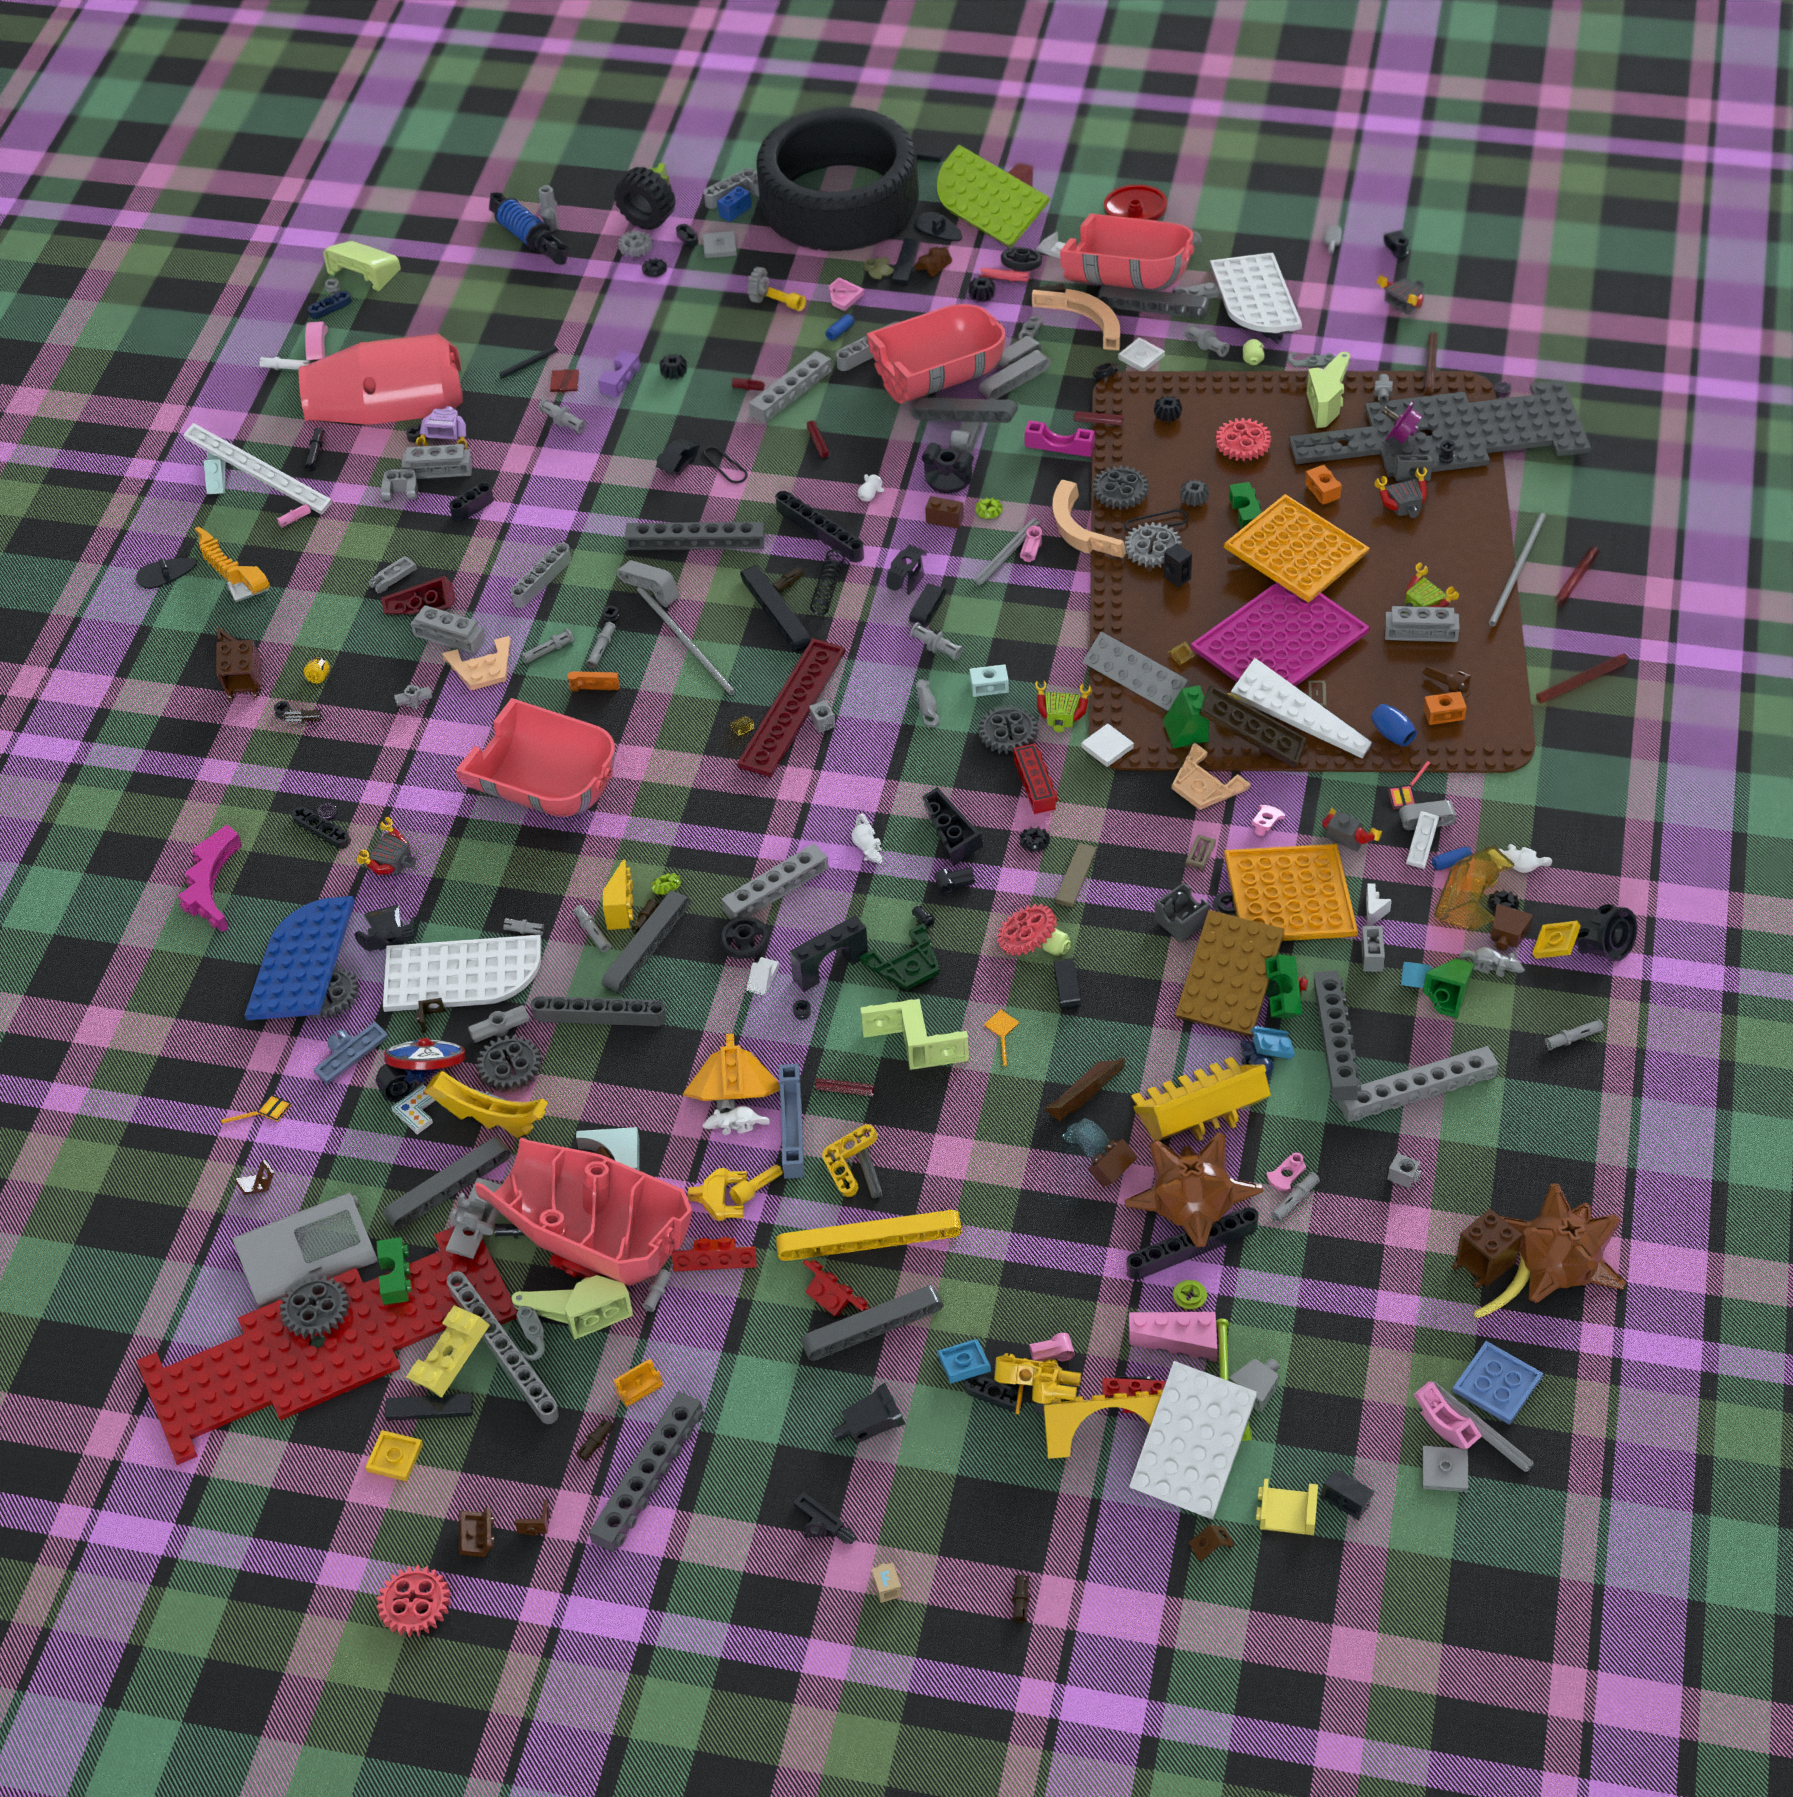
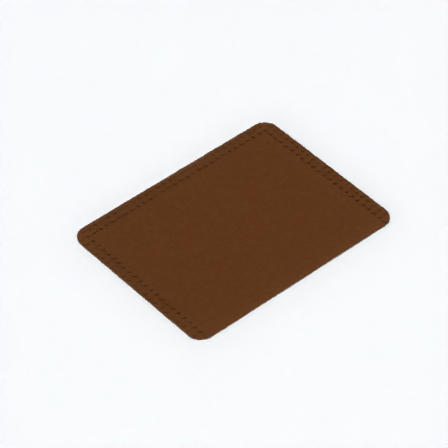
M1117 371L1114 375L1109 376V378L1100 379L1093 389L1092 413L1122 415L1124 421L1123 425L1092 423V430L1095 431V446L1092 452L1091 532L1123 540L1125 545V537L1130 532L1125 528L1126 521L1173 509L1183 510L1188 514V521L1183 525L1168 527V529L1174 528L1173 532H1178V536L1181 537L1182 547L1192 553L1191 580L1178 588L1164 578V563L1161 564V567L1155 565L1154 568L1150 564L1145 567L1144 563L1139 566L1138 561L1132 562V558H1128V554L1121 558L1092 550L1090 648L1100 632H1103L1186 678L1194 686L1200 685L1204 697L1210 685L1217 687L1225 693H1231L1237 682L1191 650V643L1274 585L1276 581L1252 566L1229 564L1227 561L1228 556L1234 554L1223 548L1224 543L1241 530L1238 523V509H1233L1229 500V485L1250 482L1251 487L1255 489L1256 500L1260 501L1261 512L1265 511L1286 494L1370 548L1365 556L1321 592L1370 627L1369 633L1296 686V688L1309 696V681H1325L1326 707L1324 708L1372 742L1363 759L1256 709L1306 738L1298 765L1295 768L1212 721L1209 724V742L1197 744L1208 752L1207 757L1198 766L1205 771L1419 772L1425 763L1429 761L1430 764L1424 772L1507 773L1516 771L1530 762L1535 752V735L1517 580L1496 625H1489V620L1515 567L1503 451L1487 453L1490 459L1489 465L1431 472V481H1426L1427 496L1425 503L1422 504L1419 515L1411 518L1409 514L1399 516L1393 510L1383 505L1379 493L1380 489L1374 485L1375 480L1378 478L1382 484L1381 477L1385 476L1387 478L1385 486L1401 482L1396 481L1395 477L1387 476L1380 454L1296 464L1289 444V436L1370 427L1365 404L1379 402L1378 396H1374L1375 381H1378L1380 374H1387L1389 381H1393L1392 396H1389V401L1465 392L1469 403L1497 399L1496 390L1485 377L1473 371H1435L1434 392L1430 394L1425 393L1426 371H1346L1341 383L1344 385V394L1341 395L1343 407H1340V414L1327 427L1316 428L1307 398L1308 371ZM1167 395L1180 399L1182 404L1180 418L1176 419L1175 422L1169 421V423L1156 419L1154 414L1156 399H1160L1161 396L1167 397ZM1235 418L1239 421L1244 418L1247 421L1251 418V422L1257 420V424L1263 423V427H1268L1267 431H1270L1271 436L1270 448H1268V452H1264V456L1258 454V459L1252 457V461L1248 458H1245V461L1242 458L1236 461V457L1229 459V454L1224 456V451L1219 452V448L1216 447V432L1219 431V427H1223V423L1228 424L1229 420L1235 422ZM1427 429L1421 431L1425 433L1426 436H1431L1433 433L1431 430ZM1347 440L1337 441L1342 446H1347L1349 443ZM1120 465H1122L1123 469L1129 466V470L1135 468V472L1141 471V475H1145V479H1148L1149 484L1148 496H1145L1144 501L1141 500L1140 505L1135 503V507L1129 505L1128 509L1123 506L1121 510H1119L1118 506L1112 509V505L1106 507V503L1100 504V500H1096V496L1093 495V481L1096 479V475H1101V470L1106 472V468L1112 470L1113 466L1119 469ZM1321 465H1325L1342 485L1340 499L1324 505L1318 501L1305 485L1306 471ZM1194 479L1207 483L1209 488L1207 502L1202 503V506L1196 505L1195 507L1182 503L1180 490L1183 483H1187L1188 480L1194 481ZM1172 512L1129 522L1127 527L1138 529V525L1144 527L1145 523L1150 526L1152 522L1156 526L1159 523L1161 525L1180 523L1186 519V516L1182 512ZM1418 563L1422 564L1420 571L1425 566L1428 568V573L1421 576V579L1425 577L1445 594L1449 587H1453L1459 593L1458 599L1451 600L1447 607L1454 608V614H1459L1458 642L1385 640L1384 623L1386 612H1392V606L1405 605V592L1413 575L1417 574L1416 565ZM1425 666H1431L1450 675L1461 671L1472 676L1470 679V695L1464 699L1467 707L1465 720L1434 725L1428 724L1423 711L1424 698L1426 696L1449 693V686L1424 676L1423 670H1425ZM1090 667L1089 685L1092 688V692L1089 695V737L1106 724H1109L1134 743L1132 750L1108 767L1117 770L1179 771L1187 755H1189L1192 745L1172 748L1163 724V719L1168 711ZM1311 683L1312 699L1317 703H1323L1322 683ZM1387 704L1395 707L1410 719L1417 731V735L1409 745L1405 747L1397 745L1386 739L1376 729L1371 720V715L1379 705Z

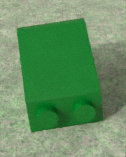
M1200 685L1181 689L1163 719V724L1173 749L1193 745L1194 743L1209 742L1210 720L1199 715L1205 698Z

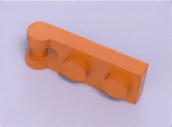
M570 672L567 675L570 682L569 688L573 692L579 689L619 690L620 687L618 673Z

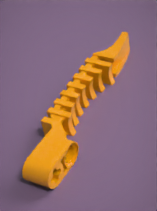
M200 527L194 528L199 535V546L204 560H207L208 564H211L223 578H226L227 582L230 581L232 585L243 583L253 595L270 588L268 579L257 566H238L237 561L232 563V559L227 560L228 557L224 556L223 552H221L217 539L214 540L207 531Z

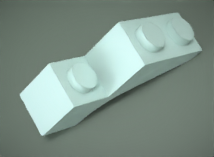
M207 451L208 460H204L207 494L225 493L226 461Z

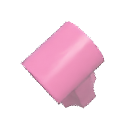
M1031 526L1027 529L1026 539L1020 553V557L1024 561L1031 562L1035 560L1038 549L1042 545L1041 528Z
M1059 1333L1054 1335L1051 1340L1029 1344L1031 1358L1034 1361L1044 1362L1048 1359L1067 1361L1075 1356L1068 1333Z

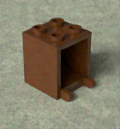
M253 640L217 642L216 675L225 693L228 694V700H233V693L253 692V698H258V691H261V657Z
M1488 1209L1461 1232L1456 1262L1452 1265V1268L1457 1270L1463 1266L1478 1279L1474 1284L1477 1289L1483 1285L1488 1287L1516 1263L1522 1234L1493 1210Z

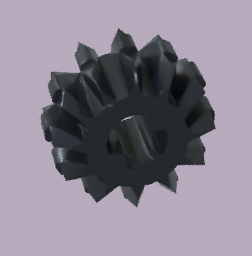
M979 276L978 279L973 278V281L969 282L968 294L972 297V300H977V302L990 301L995 294V284L991 278L987 279L986 276L984 278Z
M676 353L674 355L669 354L668 357L663 356V359L660 360V373L665 379L670 378L672 380L676 378L678 380V377H684V374L687 373V362L682 355L677 356Z
M1168 395L1167 397L1161 396L1160 399H1156L1154 406L1156 419L1169 423V421L1175 422L1176 419L1180 418L1182 412L1180 399H1175V396L1169 397Z

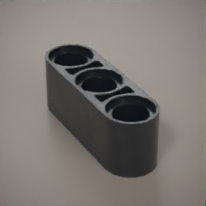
M488 482L479 483L453 499L449 503L452 519L456 522L464 521L494 501L491 484Z
M928 583L910 612L909 622H918L922 626L927 627L942 604L946 589Z
M1074 959L1054 960V973L1060 1008L1080 1007V994Z

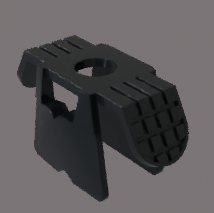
M910 544L905 550H901L891 562V568L888 570L886 578L888 588L893 591L899 590L903 585L904 577L908 573L907 594L910 595L924 577L921 556H926L927 552ZM906 558L911 559L912 562L907 564Z
M393 905L366 912L364 916L372 927L368 929L370 935L357 931L354 936L358 944L367 951L384 950L387 946L403 945L404 942L414 940L418 932L419 920L418 917L413 916L410 923L403 926V922L400 921L399 905Z

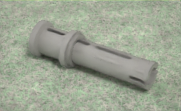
M566 628L564 632L551 636V640L522 653L523 660L528 664L554 649L560 650L562 646L570 642L574 643L573 634Z

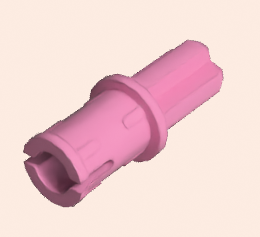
M305 504L293 511L290 510L287 514L277 518L280 527L283 528L294 521L298 522L297 519L309 514L311 510Z

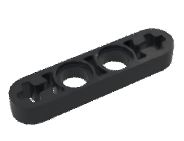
M296 807L292 811L293 821L298 826L336 848L344 849L350 845L351 840L348 832L305 807ZM314 821L319 822L316 826H310V823ZM327 829L333 830V831H332L331 833H329V834H324V833H323V832H324L325 830H327Z

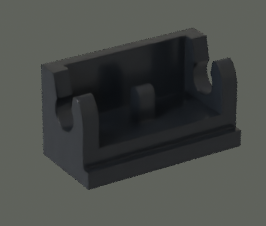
M1336 1468L1324 1482L1320 1497L1359 1520L1369 1507V1501L1375 1491Z

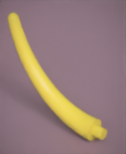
M1521 1253L1519 1268L1511 1284L1496 1299L1475 1310L1474 1316L1476 1318H1481L1500 1309L1516 1297L1530 1278V1271L1526 1268Z

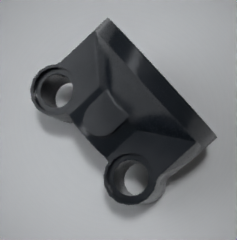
M933 442L927 446L922 455V460L924 462L926 484L931 489L941 493H954L965 489L971 483L974 457L970 452L961 451L958 453L953 449H942L939 444Z
M1604 904L1597 909L1598 915H1594L1589 920L1587 927L1580 928L1576 944L1579 952L1582 954L1591 953L1603 956L1610 961H1621L1634 946L1638 929L1637 920L1633 911L1626 907H1614L1611 904Z

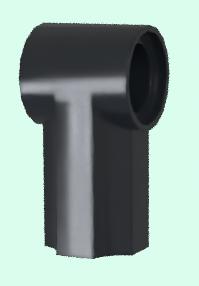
M970 867L953 872L942 869L934 875L938 889L943 895L951 894L958 887L975 883L973 870Z

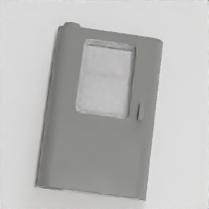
M346 1193L232 1238L258 1308L287 1297L285 1291H293L291 1285L299 1286L298 1280L306 1282L307 1276L314 1280L315 1275H318L319 1280H321L326 1275L328 1280L354 1268L360 1269L378 1262L357 1210V1207L360 1205L356 1194Z

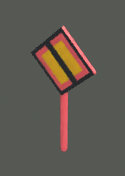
M1429 761L1425 763L1409 785L1388 788L1393 809L1416 804L1412 787L1429 766Z

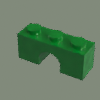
M1250 482L1229 485V500L1232 508L1238 509V523L1240 529H1242L1262 513L1260 501L1256 500V492L1251 487Z
M1278 954L1265 959L1267 978L1275 980L1279 986V995L1269 998L1271 1017L1290 1019L1302 1015L1296 957Z
M402 1237L377 1241V1255L381 1270L394 1269L390 1274L379 1276L380 1295L383 1304L409 1301L408 1293L412 1292L411 1281L407 1280V1275L411 1274L409 1262H406V1257H409L408 1245H404Z

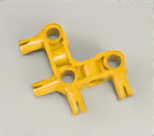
M1008 1353L996 1358L994 1380L999 1383L1033 1386L1032 1400L1037 1403L1047 1404L1056 1398L1075 1401L1077 1387L1060 1384L1080 1386L1081 1373L1062 1371V1368L1058 1366V1362L1055 1359L1052 1362L1051 1359L1042 1362L1015 1358L1013 1354L1008 1356ZM1027 1369L1032 1375L1026 1376L1022 1374L1021 1370Z

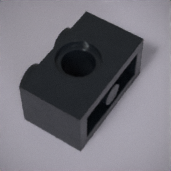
M1177 543L1164 552V578L1179 588L1191 580L1192 553Z

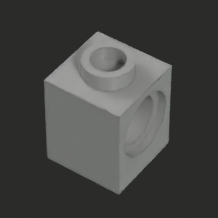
M826 700L809 706L810 719L818 733L835 727V716Z
M1397 1153L1389 1167L1388 1180L1411 1189L1414 1182L1418 1183L1422 1172L1419 1171L1421 1162Z

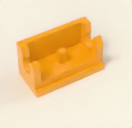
M651 1359L646 1360L613 1380L615 1391L626 1407L664 1386L659 1371L655 1370Z

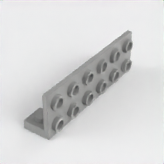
M1100 632L1083 660V663L1167 711H1169L1181 689L1194 686L1186 678L1103 632Z

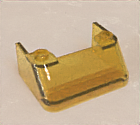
M1494 845L1456 862L1449 872L1435 909L1434 917L1440 922L1468 930L1478 929L1494 921L1495 917L1480 905L1482 895L1486 888L1496 885L1500 872L1514 867V863Z

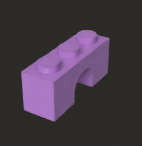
M624 350L618 353L614 359L615 371L605 370L598 380L600 393L618 397L625 390L626 385L632 381L633 376L640 370L641 363L638 354Z

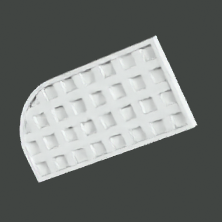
M1273 253L1210 260V268L1227 313L1233 321L1248 329L1261 332L1279 333L1302 329L1301 320Z
M541 935L387 946L383 998L384 1012L419 1009L418 1001L442 998L444 1007L485 1005L505 1001L524 990L538 973L541 964ZM430 1004L428 1007H429V1008H437V1007H439V1005H438V1004Z

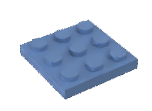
M1485 1341L1454 1385L1452 1392L1510 1425L1543 1378L1544 1373Z

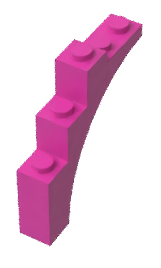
M225 825L191 849L195 865L185 872L188 888L178 895L180 900L179 906L185 913L188 912L193 917L199 914L200 917L206 918L213 928H218L222 933L228 929L225 916L217 909L214 903V885L222 866L233 853L242 847L239 834L228 825Z

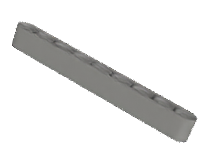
M459 1271L452 1272L447 1277L451 1296L461 1309L475 1315L484 1314L481 1318L490 1326L482 1336V1339L539 1419L545 1424L554 1423L559 1417L554 1398L466 1276ZM456 1283H462L460 1286H454ZM472 1298L471 1301L465 1302L466 1299ZM490 1329H494V1330H495V1331L492 1332V1333H487V1331L490 1330ZM501 1345H506L503 1349L498 1348ZM511 1361H518L514 1365L509 1364ZM525 1376L530 1377L528 1380L525 1381L520 1380L522 1377ZM536 1392L541 1393V1394H540L539 1396H537V1397H533V1396H532V1395H533L534 1393H536ZM548 1408L553 1409V1410H552L551 1412H549V1413L543 1412L545 1409H548Z

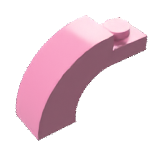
M324 321L307 323L305 333L307 360H319L325 357L324 339L328 332V326L324 325Z
M1427 1382L1413 1394L1423 1409L1421 1415L1427 1423L1452 1445L1468 1449L1482 1437L1471 1418L1459 1415L1447 1404L1434 1382Z

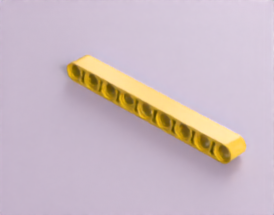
M946 1210L783 1233L776 1237L778 1258L782 1261L954 1238L962 1233L959 1212L956 1210Z

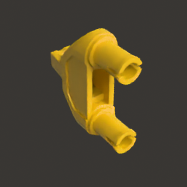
M719 1168L704 1180V1185L688 1187V1200L703 1204L704 1209L716 1221H723L726 1218L744 1219V1205L726 1206L725 1197L726 1186L729 1183L746 1181L747 1171H729L727 1168Z

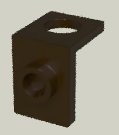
M442 998L418 1001L419 1011L416 1012L417 1023H420L423 1033H427L426 1014L445 1012ZM430 1004H438V1005H439V1007L434 1008V1009L429 1008L428 1006H429Z

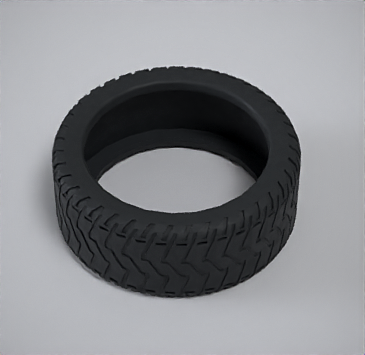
M840 106L821 108L820 110L815 109L810 110L809 113L804 112L799 114V116L795 115L789 118V121L785 120L780 126H776L766 136L758 151L756 166L762 214L777 234H780L781 237L786 240L788 239L794 244L798 243L799 246H808L810 249L815 250L819 248L822 251H847L871 246L886 240L901 230L910 220L917 206L919 197L918 169L914 142L908 132L898 122L876 111ZM838 165L864 167L883 175L875 182L861 188L836 192L811 190L793 183L795 179L805 173L823 167Z

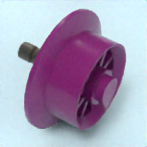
M1414 401L1411 402L1406 411L1400 416L1390 411L1387 407L1383 409L1381 413L1387 415V417L1395 422L1385 441L1393 437L1403 444L1409 435L1413 436L1418 430L1416 425L1423 415L1413 409Z

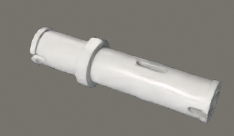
M279 357L260 358L262 360L260 361L261 368H274L275 370H299L300 366L310 364L309 360L280 359Z

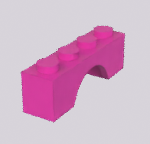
M1030 420L1025 429V447L1091 457L1095 446V431L1078 428L1072 435L1061 436L1049 430L1045 423Z

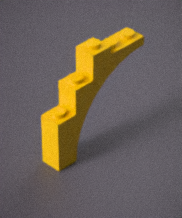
M443 1071L434 1075L424 1090L425 1093L462 1120L472 1116L488 1129L500 1125L515 1138L523 1135L526 1136L533 1129L532 1123L535 1120L539 1121L546 1113L544 1109L548 1104L543 1098L530 1102H511L497 1099L465 1086Z

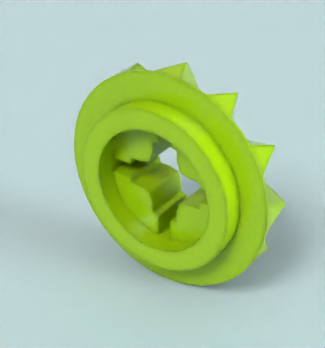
M986 497L985 500L980 499L975 507L976 514L985 519L996 518L1003 511L1000 501L994 500L993 497L991 499Z
M667 873L659 878H655V881L651 883L652 891L655 894L662 895L668 894L672 890L675 891L681 884L680 876H677L676 873Z
M1184 1280L1175 1286L1173 1300H1175L1178 1307H1183L1185 1311L1187 1309L1195 1311L1196 1308H1202L1203 1304L1207 1301V1291L1198 1281ZM1191 1290H1193V1297L1188 1301L1186 1295H1189Z

